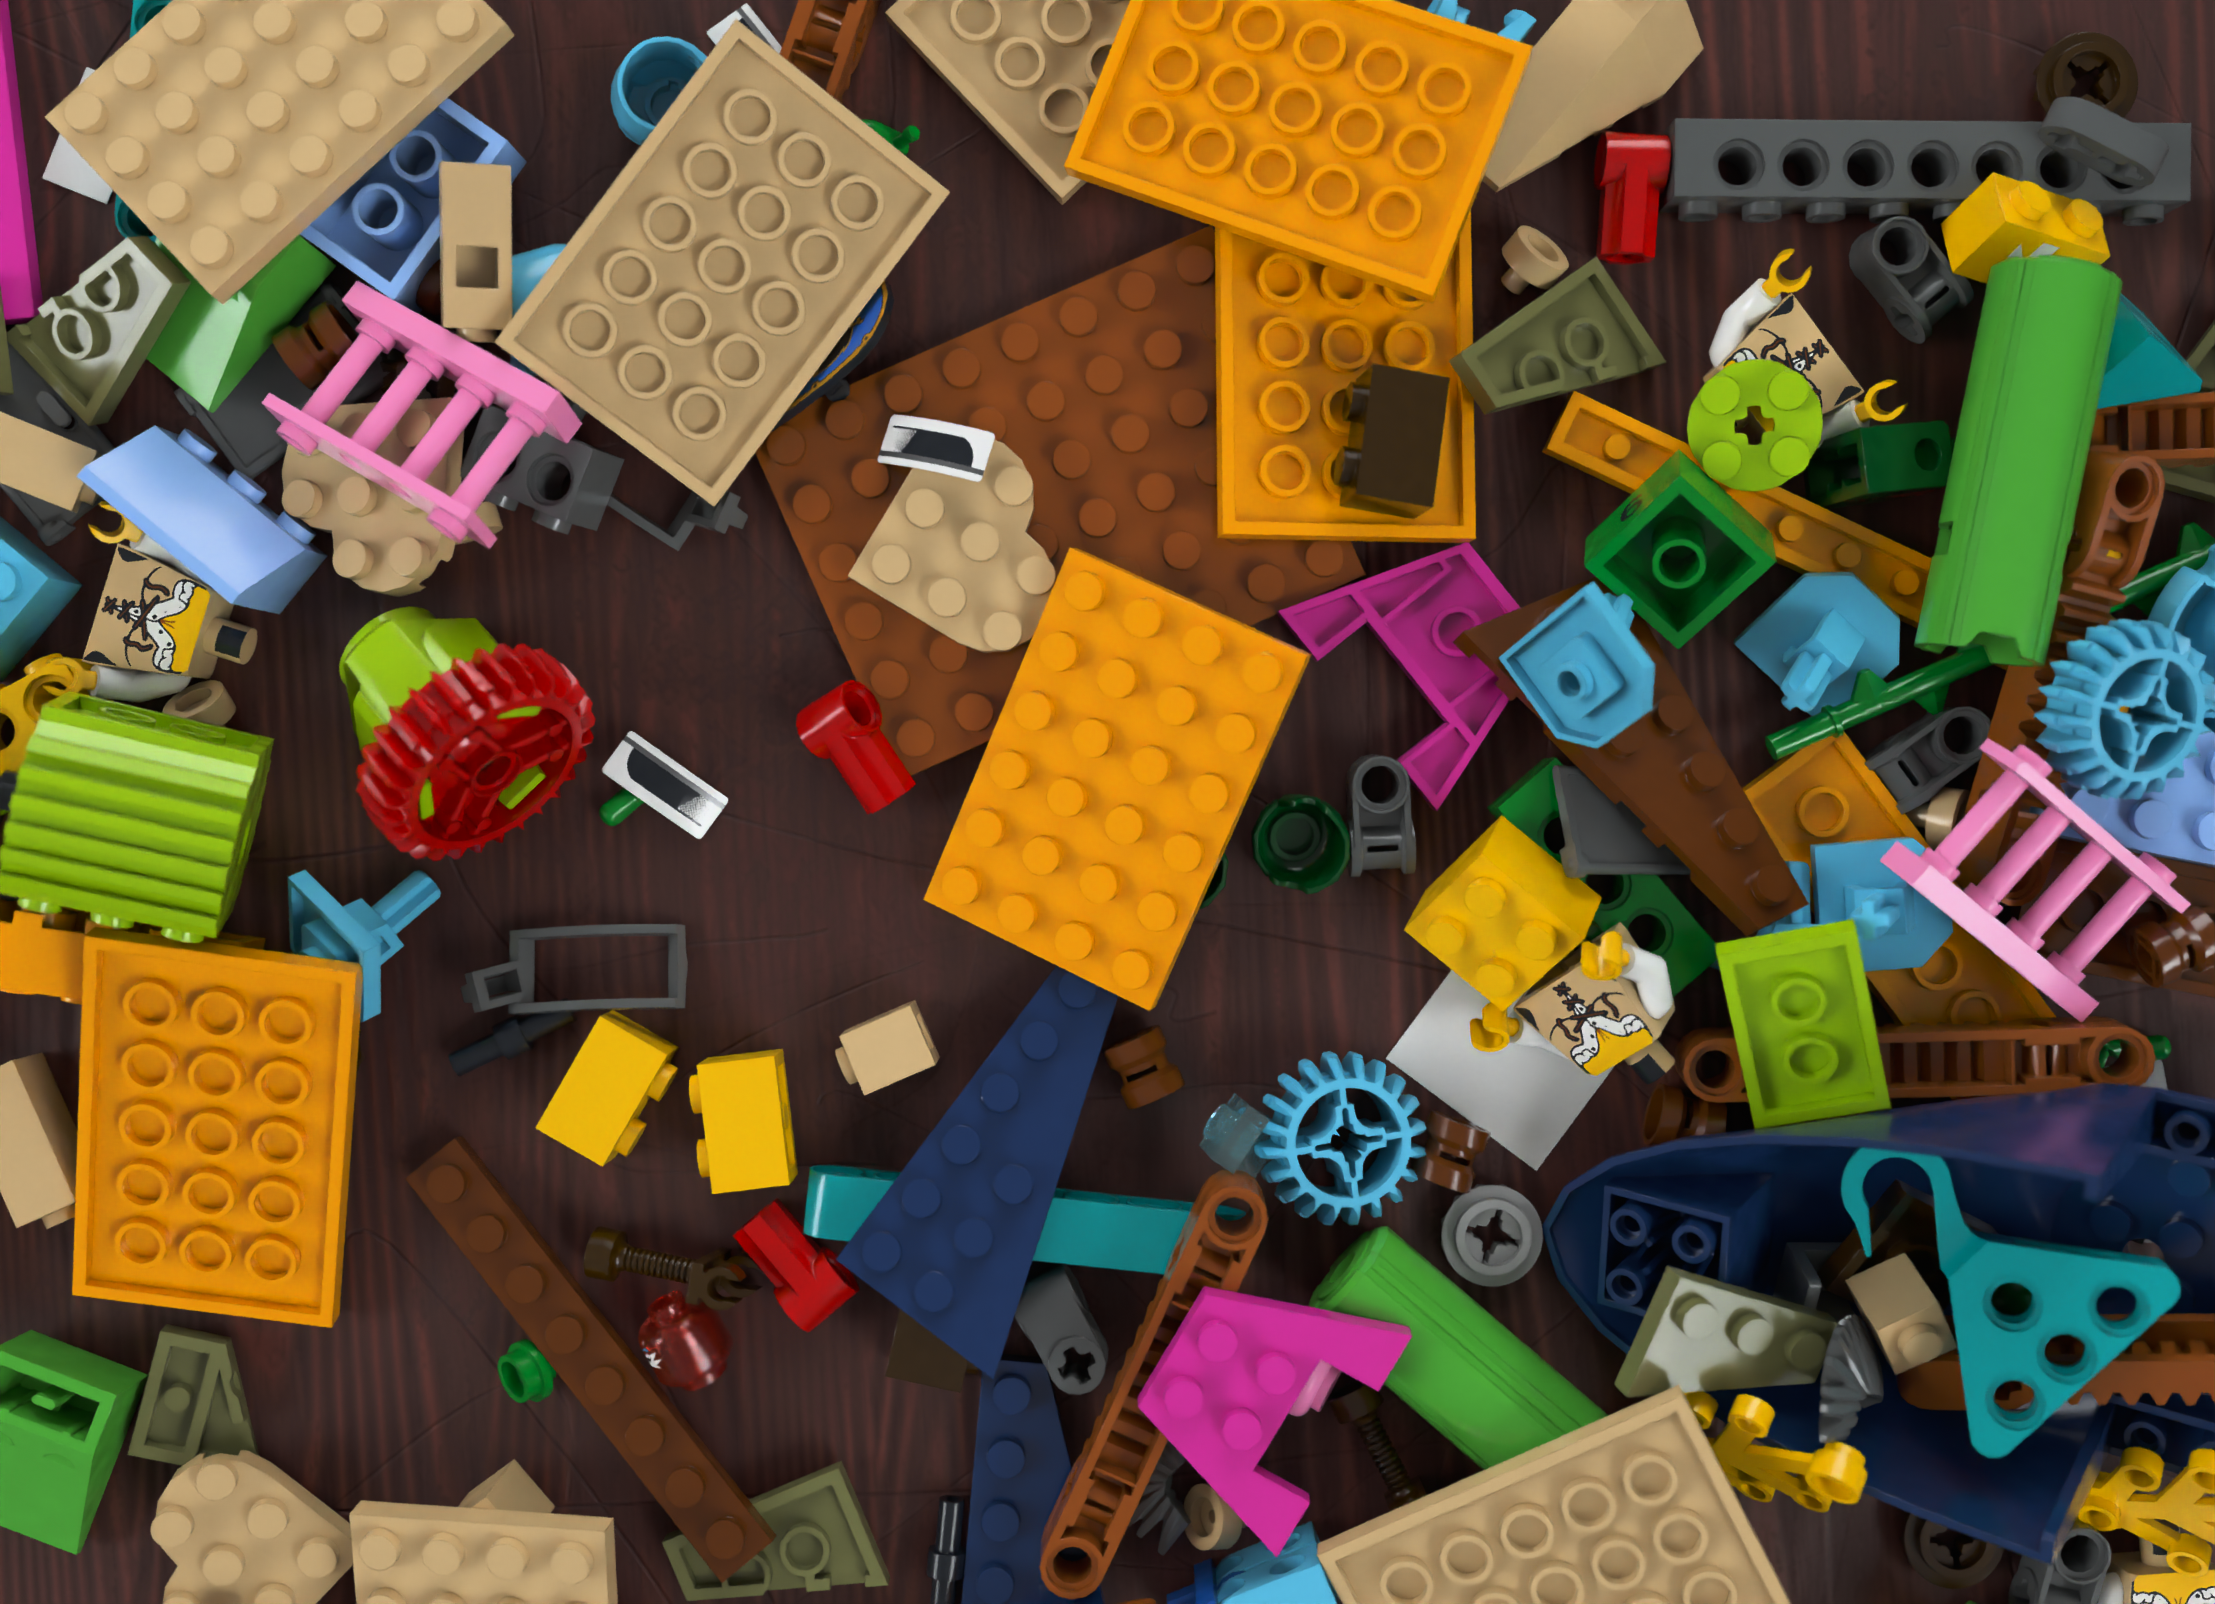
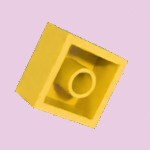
M1501 815L1425 890L1404 931L1504 1012L1585 939L1602 897L1579 878L1567 877L1560 862Z

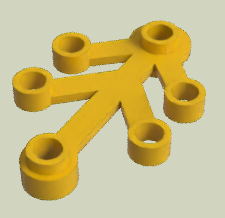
M1704 1391L1684 1393L1701 1428L1708 1429L1718 1408L1717 1401ZM1747 1394L1736 1396L1728 1415L1729 1422L1716 1438L1707 1437L1730 1484L1745 1496L1759 1502H1771L1777 1489L1792 1497L1801 1506L1823 1513L1829 1510L1832 1500L1844 1504L1857 1503L1868 1477V1473L1864 1468L1865 1457L1855 1448L1841 1442L1826 1443L1824 1449H1818L1814 1454L1750 1444L1755 1437L1763 1438L1767 1435L1775 1416V1411L1765 1401ZM1786 1472L1797 1473V1476L1795 1478Z
M2126 1448L2122 1452L2119 1465L2111 1473L2099 1472L2078 1514L2079 1520L2099 1531H2112L2123 1528L2168 1551L2166 1562L2176 1572L2190 1577L2205 1576L2209 1571L2212 1548L2206 1541L2215 1545V1497H2205L2203 1495L2205 1493L2215 1494V1450L2196 1449L2192 1451L2187 1467L2158 1494H2133L2136 1490L2150 1492L2160 1487L2164 1461L2158 1454L2146 1448ZM2155 1519L2167 1520L2192 1534L2179 1533Z

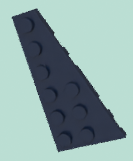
M1059 966L1054 968L836 1258L838 1262L993 1380L1118 999V995Z
M1002 1354L994 1380L982 1372L961 1604H1106L1101 1583L1094 1592L1086 1597L1071 1600L1059 1597L1048 1590L1041 1578L1040 1554L1044 1527L1072 1469L1053 1381L1040 1357ZM1067 1547L1058 1552L1059 1556L1069 1561L1081 1560L1088 1555L1087 1552L1077 1547Z

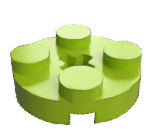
M1751 359L1733 363L1707 380L1692 402L1687 419L1689 446L1692 454L1708 476L1729 488L1741 491L1772 489L1784 484L1793 476L1805 470L1819 446L1823 429V416L1819 399L1804 376L1779 362L1765 359ZM1760 406L1762 417L1773 418L1774 427L1773 431H1767L1762 434L1761 443L1751 445L1748 444L1746 434L1735 432V420L1746 418L1748 407Z

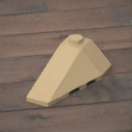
M1572 0L1532 48V57L1482 181L1495 192H1498L1558 158L1563 151L1594 134L1596 136L1607 130L1616 121L1640 107L1645 108L1661 99L1704 49L1687 1Z

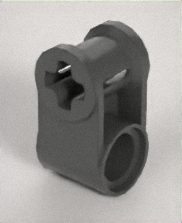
M1905 216L1892 217L1859 235L1851 246L1849 264L1853 274L1884 309L1893 327L1911 342L1916 344L1925 342L1932 335V326L1952 309H1963L1974 299V292L1968 279L1952 273L1949 260L1928 236L1923 226L1915 219ZM1881 238L1889 240L1894 245L1897 251L1896 265L1889 264L1883 259L1879 247Z
M1943 707V711L1935 715L1927 712L1903 731L1887 738L1863 756L1866 760L1865 765L1869 770H1873L1896 800L1898 803L1896 807L1901 814L1907 813L1931 799L1946 783L1981 759L1982 751L1979 747L1987 738L1991 725L1990 719L1981 710L1972 707ZM1952 719L1960 722L1964 729V741L1959 749L1954 752L1946 746L1943 734L1946 725Z
M1376 754L1362 756L1352 763L1346 773L1345 780L1346 827L1349 831L1350 860L1347 864L1349 877H1360L1363 870L1400 868L1403 874H1414L1416 869V840L1411 818L1408 772L1401 763L1393 758ZM1384 766L1391 773L1393 780L1392 789L1382 800L1370 801L1363 794L1361 787L1362 778L1372 767ZM1393 845L1391 848L1367 849L1369 846Z
M1059 1263L1025 1282L1015 1318L1026 1337L1033 1343L1051 1380L1056 1386L1068 1394L1082 1395L1091 1392L1100 1385L1105 1375L1109 1348L1106 1338L1090 1311L1087 1299L1075 1275L1067 1264ZM1074 1347L1080 1355L1091 1352L1092 1355L1088 1369L1083 1370L1078 1362L1067 1365L1066 1361L1070 1348Z
M2077 1516L2064 1543L2074 1536H2077V1540L2068 1551L2061 1553L2060 1549L2053 1565L2022 1555L2018 1571L2010 1585L2008 1604H2097L2106 1572L2111 1564L2112 1552L2108 1541L2094 1527L2080 1521Z

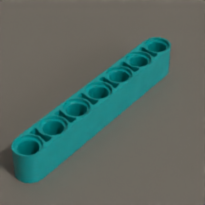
M836 1165L810 1167L803 1233L815 1238L849 1242L901 1172ZM1056 1188L1032 1261L1164 1274L1174 1246L1195 1202ZM1219 1205L1216 1209L1218 1216L1229 1221L1239 1220L1246 1215L1245 1211L1234 1207Z

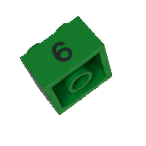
M1680 450L1676 451L1585 539L1584 567L1617 596L1622 594L1628 595L1633 601L1631 608L1678 650L1776 563L1772 533Z

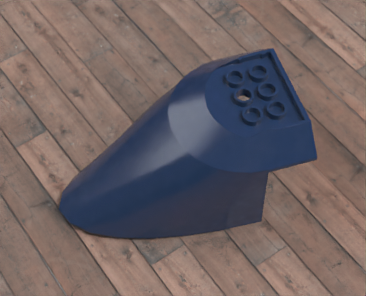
M2100 1083L2053 1091L1968 1098L1798 1124L1682 1137L1612 1155L1569 1181L1563 1187L1542 1226L1548 1251L1560 1283L1596 1329L1628 1354L1667 1266L1773 1297L1786 1242H1843L1856 1227L1854 1220L1845 1209L1841 1193V1182L1845 1166L1857 1148L1940 1156L1949 1167L1954 1193L1960 1210L1992 1225L1999 1235L2012 1237L2028 1236L2039 1241L2130 1254L2128 1249L2129 1241L2147 1239L2155 1243L2162 1250L2164 1262L2180 1282V1296L2177 1302L2164 1314H2215V1099L2154 1087ZM1891 1157L1875 1163L1868 1170L1863 1180V1192L1869 1204V1210L1895 1179L1934 1197L1928 1174L1917 1163L1906 1158ZM2111 1287L2104 1290L2096 1301V1311L2099 1314H2130L2135 1307L2134 1293L2122 1287ZM1847 1300L1855 1315L1860 1316V1319L1863 1321L1856 1304ZM1952 1302L1942 1311L1944 1315H1953ZM1875 1342L1883 1375V1400L1881 1403H1876L1866 1408L1861 1406V1410L1856 1413V1416L1859 1418L1856 1426L1850 1429V1435L1845 1441H1839L1855 1448L1865 1457L1864 1468L1868 1473V1477L1862 1490L1863 1493L1923 1519L2053 1565L2108 1454L2121 1457L2123 1450L2126 1448H2146L2155 1452L2163 1459L2164 1470L2179 1474L2187 1467L2192 1451L2196 1449L2215 1450V1402L2209 1393H2201L2195 1405H2186L2180 1393H2171L2165 1405H2157L2150 1393H2142L2136 1405H2128L2121 1393H2113L2106 1405H2099L2092 1393H2083L2077 1405H2070L2066 1401L2007 1455L1991 1458L1982 1455L1973 1447L1967 1410L1921 1409L1906 1402L1898 1391L1896 1374ZM1823 1366L1815 1383L1704 1391L1718 1403L1714 1416L1726 1424L1729 1422L1728 1415L1735 1398L1739 1394L1751 1395L1769 1404L1775 1411L1769 1431L1763 1438H1754L1769 1447L1812 1454L1818 1449H1824L1826 1443L1820 1442L1819 1416L1821 1414L1819 1412V1401L1822 1399L1820 1385ZM2004 1383L2000 1384L1998 1388L2002 1389L2004 1387ZM2033 1398L2027 1404L2016 1409H2010V1411H2019L2030 1405Z

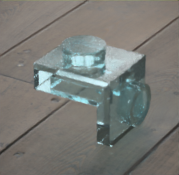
M1234 1093L1228 1103L1221 1104L1207 1121L1203 1130L1204 1138L1199 1146L1213 1161L1232 1174L1237 1169L1245 1171L1255 1178L1268 1159L1257 1156L1254 1146L1261 1141L1270 1139L1271 1135L1265 1134L1262 1131L1272 1118Z

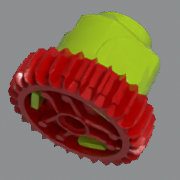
M411 606L390 610L363 626L350 640L340 660L339 672L342 682L347 687L353 730L358 737L359 749L366 762L358 765L356 770L361 780L356 788L362 800L361 806L367 812L369 819L392 845H395L400 852H408L415 859L427 856L432 861H441L446 854L453 859H460L467 848L476 853H481L485 843L492 839L503 843L505 833L515 827L524 830L523 822L535 812L543 815L542 806L551 797L561 798L559 787L564 781L576 778L573 765L586 761L587 754L583 747L593 741L594 735L590 728L594 726L596 718L591 712L593 702L587 696L586 691L581 687L577 678L563 663L561 664L542 648L532 650L523 643L517 644L512 650L511 647L504 643L498 644L476 618L437 619L428 610Z

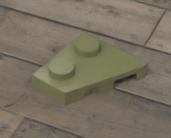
M166 1324L159 1334L127 1455L181 1466L202 1453H206L205 1457H209L219 1453L238 1455L241 1450H246L259 1456L231 1337Z

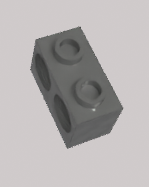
M491 405L488 409L483 410L461 467V477L466 478L508 422L509 418L505 414V409ZM543 431L539 438L530 437L518 453L517 462L512 472L510 473L508 467L484 500L511 511H516L520 502L535 509L532 521L567 535L572 524L597 531L625 459L573 437L568 444H565ZM570 473V488L566 495L562 496V483Z

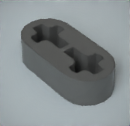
M2076 97L2056 98L2038 131L2039 138L2043 143L2055 151L2113 180L2133 186L2152 184L2169 152L2168 144L2156 134L2095 103Z

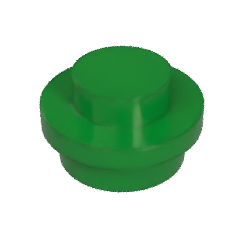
M528 1339L516 1341L509 1346L508 1353L501 1356L498 1360V1374L501 1383L514 1401L518 1403H524L528 1400L540 1402L551 1395L556 1371L532 1341Z

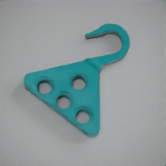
M1859 1147L1851 1155L1845 1166L1841 1182L1842 1199L1846 1211L1856 1224L1866 1257L1872 1255L1869 1204L1863 1192V1180L1868 1170L1875 1163L1883 1159L1901 1157L1917 1163L1930 1178L1934 1195L1940 1268L1949 1280L1971 1443L1984 1456L1999 1458L2012 1451L2172 1307L2180 1296L2181 1287L2178 1278L2169 1266L2159 1258L1979 1232L1971 1228L1962 1217L1954 1193L1949 1167L1940 1156ZM2004 1283H2019L2032 1293L2031 1303L2022 1313L2016 1315L2004 1314L1998 1311L1991 1303V1296L1994 1290ZM2111 1287H2122L2130 1290L2135 1295L2133 1311L2127 1317L2119 1320H2111L2101 1316L2096 1311V1301L2104 1290ZM2071 1334L2084 1342L2085 1349L2082 1357L2076 1363L2062 1366L2051 1362L2044 1355L2047 1342L2056 1335ZM2010 1380L2024 1382L2033 1389L2034 1398L2030 1405L2022 1410L2010 1411L2004 1409L1993 1398L1994 1392L2000 1384Z

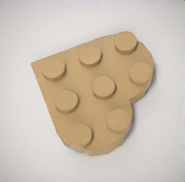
M453 398L414 400L376 450L375 454L400 468ZM378 402L340 405L325 425L350 439ZM464 430L425 481V483L452 497L461 484ZM287 443L288 446L282 467L283 508L289 515L300 518L309 526L332 533L334 547L333 567L340 576L351 579L361 588L380 594L401 597L423 590L426 586L421 582L433 574L440 560L450 561L456 542L439 532L426 520L429 516L428 513L318 449H315L308 456Z
M994 440L980 482L912 468L848 574V577L960 645L983 653H991L995 651H1010L1017 646L1030 642L1055 584L1056 573L1044 548L1027 534L1035 511L1034 485L1032 477L1027 472L1022 459L1004 443Z
M241 1450L238 1455L219 1453L205 1457L206 1453H202L177 1469L158 1500L156 1517L151 1524L152 1538L157 1544L161 1545V1548L177 1565L165 1586L162 1604H316L353 1565L350 1523L272 1462L250 1451Z

